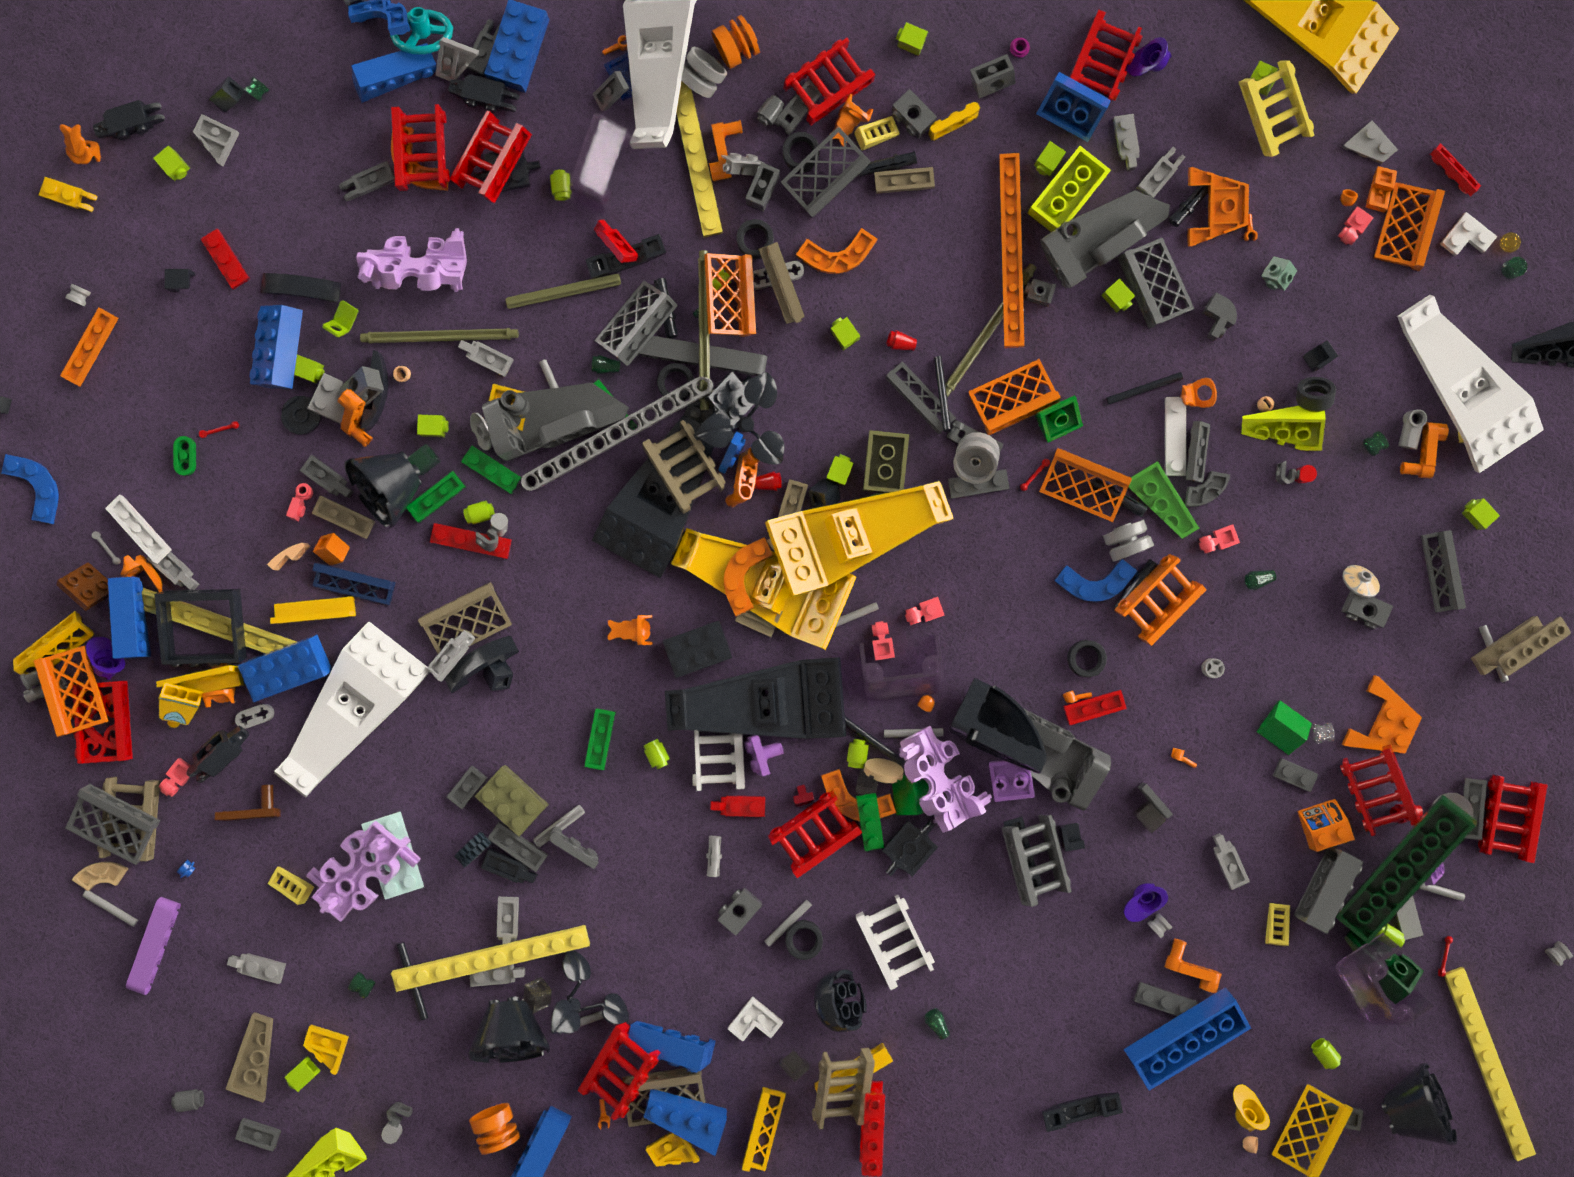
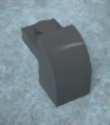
M1217 292L1211 296L1202 312L1215 320L1206 338L1211 341H1215L1218 338L1221 339L1227 330L1226 327L1231 328L1234 326L1237 319V311L1234 304Z

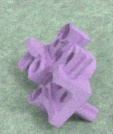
M455 228V231H452L451 237L446 239V241L441 238L429 237L426 254L420 258L410 257L411 248L407 246L405 236L390 237L381 250H367L366 253H357L356 258L360 271L358 279H361L364 283L372 281V285L376 289H380V287L398 289L405 277L416 276L419 278L417 286L421 290L431 291L438 289L441 284H450L451 289H454V292H458V290L463 289L462 279L467 263L463 239L464 232L459 231V228Z
M931 726L925 727L900 741L901 748L899 750L901 753L899 755L904 757L905 760L908 759L904 765L905 774L911 783L920 779H924L928 783V794L919 799V803L925 814L929 816L934 815L935 819L933 822L939 825L942 833L950 831L971 817L979 816L986 812L984 806L991 802V794H987L985 791L977 797L971 796L974 793L975 786L970 775L965 777L959 775L949 779L944 773L945 764L950 762L954 756L960 754L952 741L942 742L938 740ZM926 756L929 757V759H930V766H929V763H928V761H927ZM943 792L947 795V801L943 796Z
M377 821L373 822L366 831L358 830L345 838L340 846L350 855L351 861L348 866H342L333 857L322 866L320 872L313 867L306 875L307 878L319 887L312 898L320 904V912H329L341 922L353 908L363 910L379 896L366 887V879L368 877H377L386 885L400 870V863L396 858L398 855L413 868L420 861L421 858L407 847L411 840L407 836L401 840L397 839ZM354 838L359 841L360 846L354 843ZM366 852L374 853L375 860L373 862L366 859ZM384 864L390 867V872L385 870ZM330 868L335 871V875L331 874ZM342 881L349 882L351 886L350 891L342 889ZM360 894L365 896L366 901L360 898Z

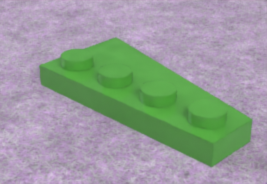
M1158 461L1131 477L1132 480L1128 488L1180 538L1183 539L1199 529Z

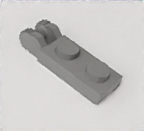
M1172 147L1142 180L1137 189L1144 195L1154 198L1176 172L1177 167L1185 159V156L1183 154L1179 156L1173 165L1168 161L1169 157H1172L1176 148Z

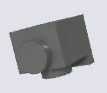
M1032 279L1031 283L1027 282L1024 294H1027L1025 300L1048 307L1051 303L1056 284ZM1037 288L1042 289V290H1043V293H1042V294L1037 293L1036 289H1037Z

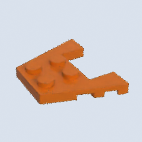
M1194 167L1188 168V186H1209L1208 227L1188 228V246L1197 245L1248 225L1249 184L1205 172Z
M1374 675L1367 692L1385 700L1368 737L1355 730L1348 729L1342 745L1382 751L1383 746L1391 744L1393 752L1406 753L1422 717L1380 677Z

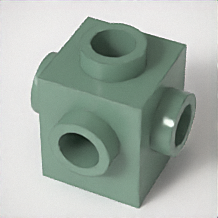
M1273 256L1268 266L1264 269L1262 278L1265 280L1268 288L1285 291L1292 282L1297 270L1290 260Z

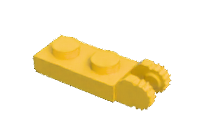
M971 102V104L966 105L964 110L951 113L947 119L935 121L929 128L931 140L934 141L976 119L980 110L978 103Z
M47 177L44 178L39 192V196L90 212L93 211V207L81 203L82 197L95 201L98 197L80 188Z

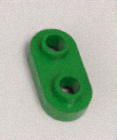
M187 436L178 437L173 445L174 470L183 476L193 474L196 469V443ZM185 443L189 445L187 450L183 448ZM188 463L189 467L185 470L183 465Z

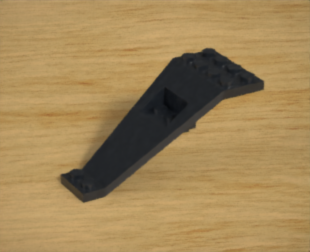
M699 400L688 405L684 415L664 439L682 430L680 428V421L684 420L686 424L690 423L695 432L693 436L696 441L700 440L705 448L703 452L706 457H711L714 447L697 437L700 426L713 413L711 406L709 405V410H700ZM685 436L661 450L659 456L662 461H667L692 445ZM695 453L672 466L669 472L672 477H678L702 462ZM648 458L607 507L592 541L661 578L679 544L695 499L689 504L690 511L683 514L675 500L669 499L668 495H671ZM705 471L682 483L681 487H679L681 492L688 494L700 487ZM651 486H655L656 491L652 490Z
M840 657L803 659L687 689L665 691L668 731L696 730L804 739L846 736ZM765 689L769 691L768 696L764 693ZM767 709L770 710L769 716L766 714Z

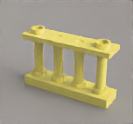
M1290 61L1277 62L1280 70L1257 82L1254 78H1245L1239 81L1264 156L1273 157L1279 154V144L1299 134L1302 137L1315 136L1313 123L1308 117L1294 75L1295 68ZM1283 78L1286 89L1262 100L1259 94L1260 89ZM1289 96L1292 108L1270 119L1267 118L1266 108ZM1295 115L1298 126L1274 137L1271 130L1272 126Z

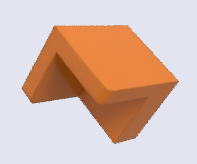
M335 533L320 537L313 552L331 566L342 563L350 547Z

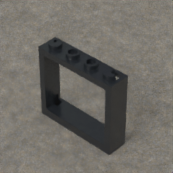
M240 589L167 590L154 594L161 664H170L173 667H179L182 664L196 667L201 666L203 663H208V666L221 665L220 663L239 665L241 661L247 659ZM229 600L234 653L175 654L170 601Z

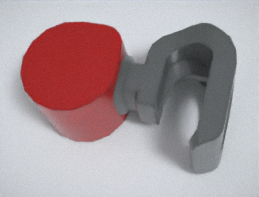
M1286 461L1278 463L1276 467V481L1281 485L1290 484L1294 480L1297 483H1307L1313 481L1317 476V471L1312 465L1301 466L1297 470L1289 469L1287 477H1285Z

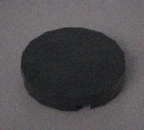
M294 396L283 405L281 421L290 432L306 435L313 432L319 426L321 415L307 409L311 398Z

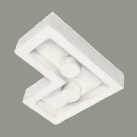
M1466 212L1442 240L1440 245L1454 256L1458 255L1467 242L1481 253H1484L1497 236Z
M752 996L728 1026V1030L744 1041L756 1026L768 1037L772 1038L783 1024V1020Z

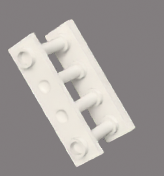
M694 730L696 774H693V786H697V791H701L702 784L728 782L736 784L737 789H745L743 734L730 733V735L699 736V731ZM731 743V745H735V752L731 753V755L700 756V744ZM732 763L736 766V772H732L729 775L701 776V764Z
M899 895L895 896L896 904L871 916H865L863 911L856 914V919L890 990L898 987L896 982L899 980L898 977L927 964L930 971L934 970L932 966L934 959L930 951L925 952L906 912L909 907L905 899H900ZM900 910L902 911L905 922L880 934H873L870 928L873 926V923ZM910 928L915 939L888 952L881 951L879 945L882 944V941ZM917 946L919 947L923 957L896 970H890L887 964L891 962L890 959Z

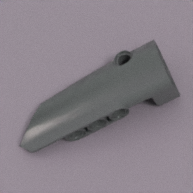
M1134 190L1070 221L1063 222L1060 227L1040 240L1041 246L1058 280L1062 281L1061 285L1064 288H1072L1087 278L1085 274L1125 251L1145 237L1149 230L1167 219L1170 205ZM1069 225H1072L1074 228L1071 236L1067 234V227Z
M593 383L521 393L507 390L502 394L501 398H496L482 404L493 448L496 454L506 461L540 448L558 446L619 422L625 418L629 409L628 406ZM525 418L523 431H520L517 427L521 419Z
M1025 710L1039 732L1047 755L1042 772L1037 774L1031 771L1032 777L1052 792V797L1055 801L1067 802L1085 811L1110 770L1111 756L1074 738V735L1068 730ZM1063 788L1065 791L1058 792L1057 789Z

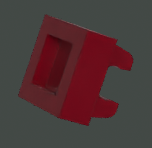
M805 785L797 786L799 795L793 797L796 807L815 802L813 792L807 793Z

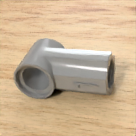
M1412 410L1404 414V425L1399 447L1417 450L1422 427L1427 422V415L1424 411ZM1413 414H1415L1418 418L1416 424L1412 422Z

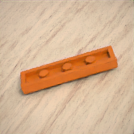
M98 307L60 376L81 386L119 318Z

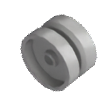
M692 47L686 55L687 61L684 63L682 81L701 96L711 98L717 90L716 83H722L727 76V72L721 63L709 53L698 47Z
M981 432L965 435L958 443L953 461L954 470L957 475L964 481L972 484L989 481L995 475L1000 456L996 440L990 435Z
M1144 520L1125 524L1103 535L1106 545L1111 546L1117 543L1120 545L1110 550L1109 553L1112 561L1123 559L1154 546L1151 536L1146 535L1137 538V535L1147 530Z

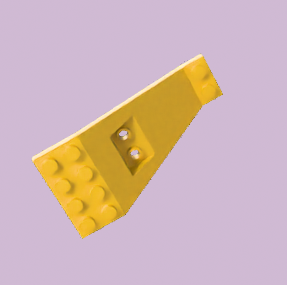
M1244 0L1329 68L1351 93L1358 92L1399 30L1380 5L1371 0Z
M938 481L919 487L789 514L767 520L765 525L790 595L794 597L827 587L929 527L952 520L953 515L941 483Z
M686 528L671 564L691 572L725 594L724 573L734 554L747 545ZM771 551L773 557L754 565L745 575V589L754 607L750 611L791 637L826 650L856 576L849 573L827 587L791 597L776 553ZM783 611L778 623L775 622L777 613L780 614Z

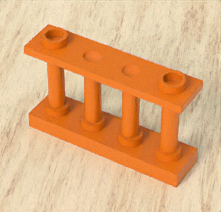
M1171 554L1162 558L1160 564L1126 598L1122 599L1114 610L1124 617L1129 615L1142 629L1138 637L1150 646L1207 590L1198 582L1193 580L1189 582L1176 567L1181 560ZM1169 572L1183 586V591L1178 596H1175L1162 581ZM1155 586L1170 601L1163 611L1148 595ZM1141 601L1156 615V618L1149 625L1134 609Z

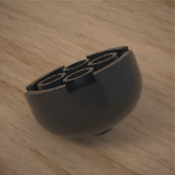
M846 969L826 974L818 982L814 993V1007L819 1020L825 1027L834 1032H849L859 1029L863 1024L861 1022L863 1013H866L867 1009L866 999L860 982L856 985L852 976L853 972ZM839 978L850 980L833 984V981ZM858 986L861 993L860 1002H845V998L855 997L857 995Z

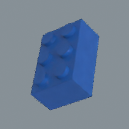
M1059 72L1036 114L1088 142L1111 100Z

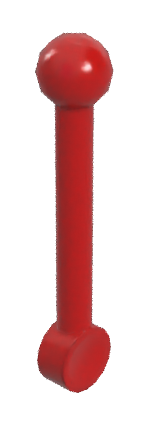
M233 421L230 425L209 431L201 430L199 431V436L205 438L212 433L230 428L237 429L239 423Z
M1044 459L1042 465L1026 483L1020 485L1022 491H1026L1028 485L1043 468L1050 465L1049 459Z
M1451 936L1445 937L1444 955L1441 968L1438 970V976L1445 977L1447 956L1450 944L1453 942Z

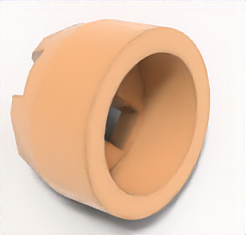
M398 366L394 369L393 376L399 382H406L410 379L411 372L405 366Z
M1264 396L1258 400L1257 407L1261 412L1271 411L1274 407V401L1271 397ZM1263 400H1266V401L1268 402V404L1270 405V408L1268 407V405H1267V404L1265 403V401H1263Z
M1254 1136L1245 1137L1243 1139V1148L1247 1152L1256 1154L1258 1138Z

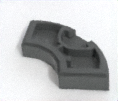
M1210 471L1207 479L1201 485L1187 487L1184 501L1185 506L1196 507L1213 501L1226 488L1230 474Z

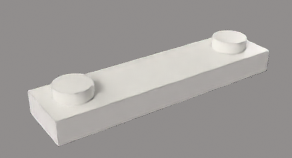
M1181 397L1165 398V474L1167 476H1186V405L1183 404Z
M118 495L105 508L154 563L158 564L172 550L124 496Z

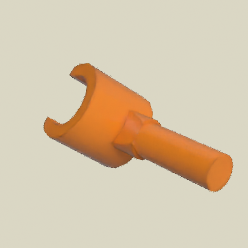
M620 36L616 44L602 50L603 54L606 55L618 49L622 51L628 49L627 44L623 45L620 43L626 40V36Z
M1248 214L1247 231L1243 236L1245 241H1248L1249 233L1253 234V241L1258 238V233L1253 230L1252 214Z
M1071 690L1064 693L1063 697L1065 702L1073 703L1080 699L1092 697V693L1075 696L1074 691Z
M1173 748L1172 758L1196 768L1197 764L1183 757L1184 750Z
M599 1099L601 1117L599 1118L598 1127L601 1129V1122L605 1121L609 1128L611 1119L606 1115L604 1100Z

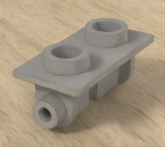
M737 153L721 156L726 159V163L723 164V171L727 174L740 175L741 170L742 175L755 176L762 162L758 160V156L746 154V157H741L742 155Z

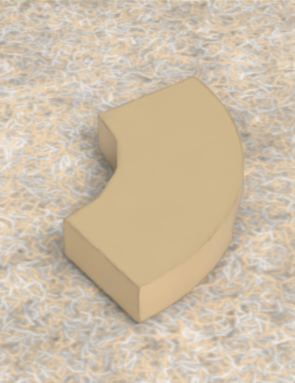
M99 862L79 871L72 881L87 891L99 883H110L116 886L128 868L114 862Z

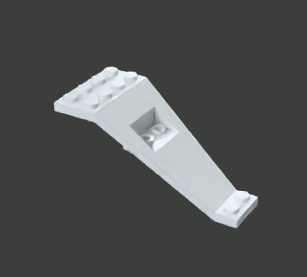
M625 0L623 4L636 125L635 132L629 142L632 149L667 147L672 136L696 0Z
M1428 295L1397 316L1403 333L1464 441L1474 471L1482 472L1544 430L1533 398L1440 313L1434 296Z
M368 622L342 649L289 756L275 770V774L306 798L320 781L414 691L430 673L428 667ZM346 697L348 701L342 702L341 698ZM358 709L363 710V713L358 714L356 711Z

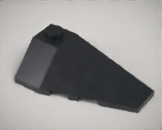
M1574 322L1513 343L1511 361L1529 364L1548 361V365L1555 366L1559 362L1567 363V367L1574 368Z

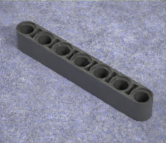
M652 336L637 354V356L642 354L643 357L654 359L660 357L661 360L680 361V363L695 366L699 364L698 343ZM709 346L710 368L716 369L718 367L719 370L735 372L736 370L738 373L753 376L755 374L758 376L765 372L767 356Z

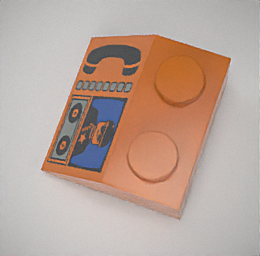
M1336 799L1297 811L1310 849L1318 852L1355 840L1349 820Z

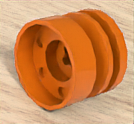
M742 15L736 17L737 24L734 20L729 21L731 31H728L724 25L711 30L714 43L729 69L742 63L740 53L747 59L751 58L750 51L754 56L760 53L755 33Z
M501 1103L487 1108L470 1118L469 1122L473 1133L482 1134L476 1140L477 1144L480 1145L479 1151L481 1154L500 1151L520 1138L519 1131L515 1130L517 1128L516 1123H507L513 1118L508 1103Z

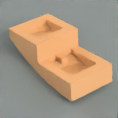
M308 543L293 545L275 556L267 565L273 570H280L289 558L298 561L309 549L310 545Z

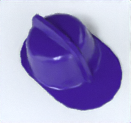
M1155 38L1134 53L1135 56L1131 65L1127 64L1126 66L1127 72L1132 76H1141L1148 71L1158 72L1162 70L1172 57L1168 51V44L1165 38Z
M95 637L87 642L86 653L91 662L92 670L96 675L104 677L108 681L112 676L124 669L126 664L124 658L113 659L112 641L108 638Z
M1144 883L1139 885L1134 890L1133 898L1127 902L1124 908L1125 917L1132 922H1138L1147 918L1155 911L1164 907L1168 900L1167 892L1163 888L1156 887L1154 884Z

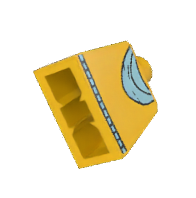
M164 682L159 697V718L166 720L167 724L173 728L178 727L180 724L188 725L199 707L203 691Z

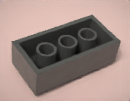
M1334 847L1327 848L1293 916L1328 933L1335 924L1337 913L1344 907L1346 895L1353 889L1355 878L1362 871L1363 861Z

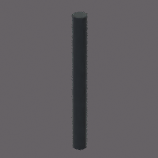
M937 356L934 358L943 431L949 432L951 431L943 363L942 357Z
M1179 372L1106 397L1108 405L1183 379V375Z
M845 716V726L895 763L900 766L905 760Z
M405 943L397 944L403 967L412 966ZM419 987L411 988L420 1019L425 1020L429 1018Z

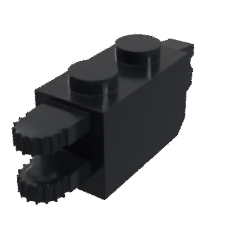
M471 74L466 76L464 81L451 79L448 89L451 94L462 98L465 105L472 108L481 106L484 107V110L495 113L496 110L516 112V106L504 103L505 98L518 101L520 95L514 92L507 91L506 85L502 82Z
M137 100L105 110L103 114L104 120L93 125L95 135L99 139L114 137L118 140H126L130 137L129 135L135 133L145 134L148 132V129L154 128L153 125L165 121V117L162 114L150 116V113L161 109V104L156 102L145 105L142 101Z
M240 725L229 733L224 730L217 731L192 755L194 763L188 768L186 775L192 778L197 774L196 781L199 783H203L210 776L215 777L243 751L241 745L249 736L248 731Z

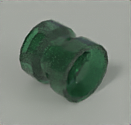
M358 972L351 981L348 990L359 992V996L366 999L376 982L372 979L366 980L364 974Z

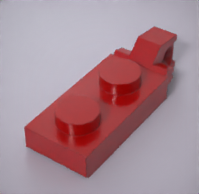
M598 220L594 230L621 263L636 261L638 254L617 229H611L605 220Z
M726 795V797H721V801H711L710 809L719 810L721 815L765 817V796Z

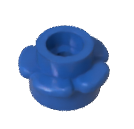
M187 859L179 867L177 873L181 875L180 878L184 876L188 878L195 870V867H193L194 862L191 863Z

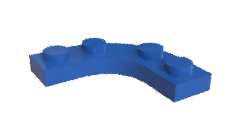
M369 0L348 5L351 23L364 22L371 18H384L388 20V29L391 36L403 35L410 31L407 11L399 2L394 4L390 0Z
M5 454L1 474L28 480L36 492V501L31 520L54 524L59 494L57 484L48 470L36 461Z
M1121 559L1103 580L1088 581L1066 565L1054 581L1079 599L1103 601L1120 593L1137 573V570Z

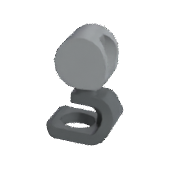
M502 513L494 514L491 517L490 529L487 531V536L491 538V541L476 532V544L486 551H494L498 546L499 537H502L507 532V517Z
M395 1102L387 1111V1118L390 1121L382 1131V1139L388 1144L395 1143L403 1131L402 1126L399 1124L402 1121V1117L397 1116L395 1112L406 1117H410L413 1113L411 1107L400 1102Z

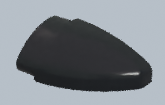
M974 677L948 732L962 739L966 738L965 742L979 750L1040 774L1046 763L1047 755L1039 732L1029 715L1005 691Z

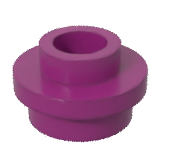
M1016 38L1010 45V52L1016 58L1025 57L1030 49L1028 41L1024 38ZM1018 45L1022 46V47H1023V50H1022V51H1018V50L1016 49V46H1018Z

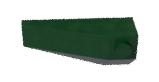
M1349 930L1345 940L1378 989L1395 1005L1411 994L1424 971L1406 955L1401 954L1398 956L1391 952L1392 949L1386 945L1382 947L1377 944L1375 938L1367 944L1352 930Z

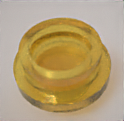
M1513 232L1504 234L1500 239L1501 248L1509 253L1516 251L1521 244L1520 237Z

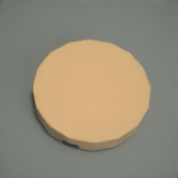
M874 758L866 761L864 772L868 777L870 775L874 776V780L878 782L895 783L897 779L899 781L902 780L904 769L893 761Z

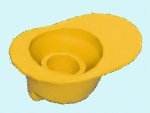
M1243 1084L1237 1085L1233 1091V1099L1237 1107L1235 1112L1236 1120L1243 1128L1250 1132L1255 1129L1266 1130L1269 1127L1270 1119L1256 1094Z

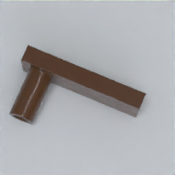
M261 785V809L215 812L216 821L281 817L280 809L274 808L273 785Z

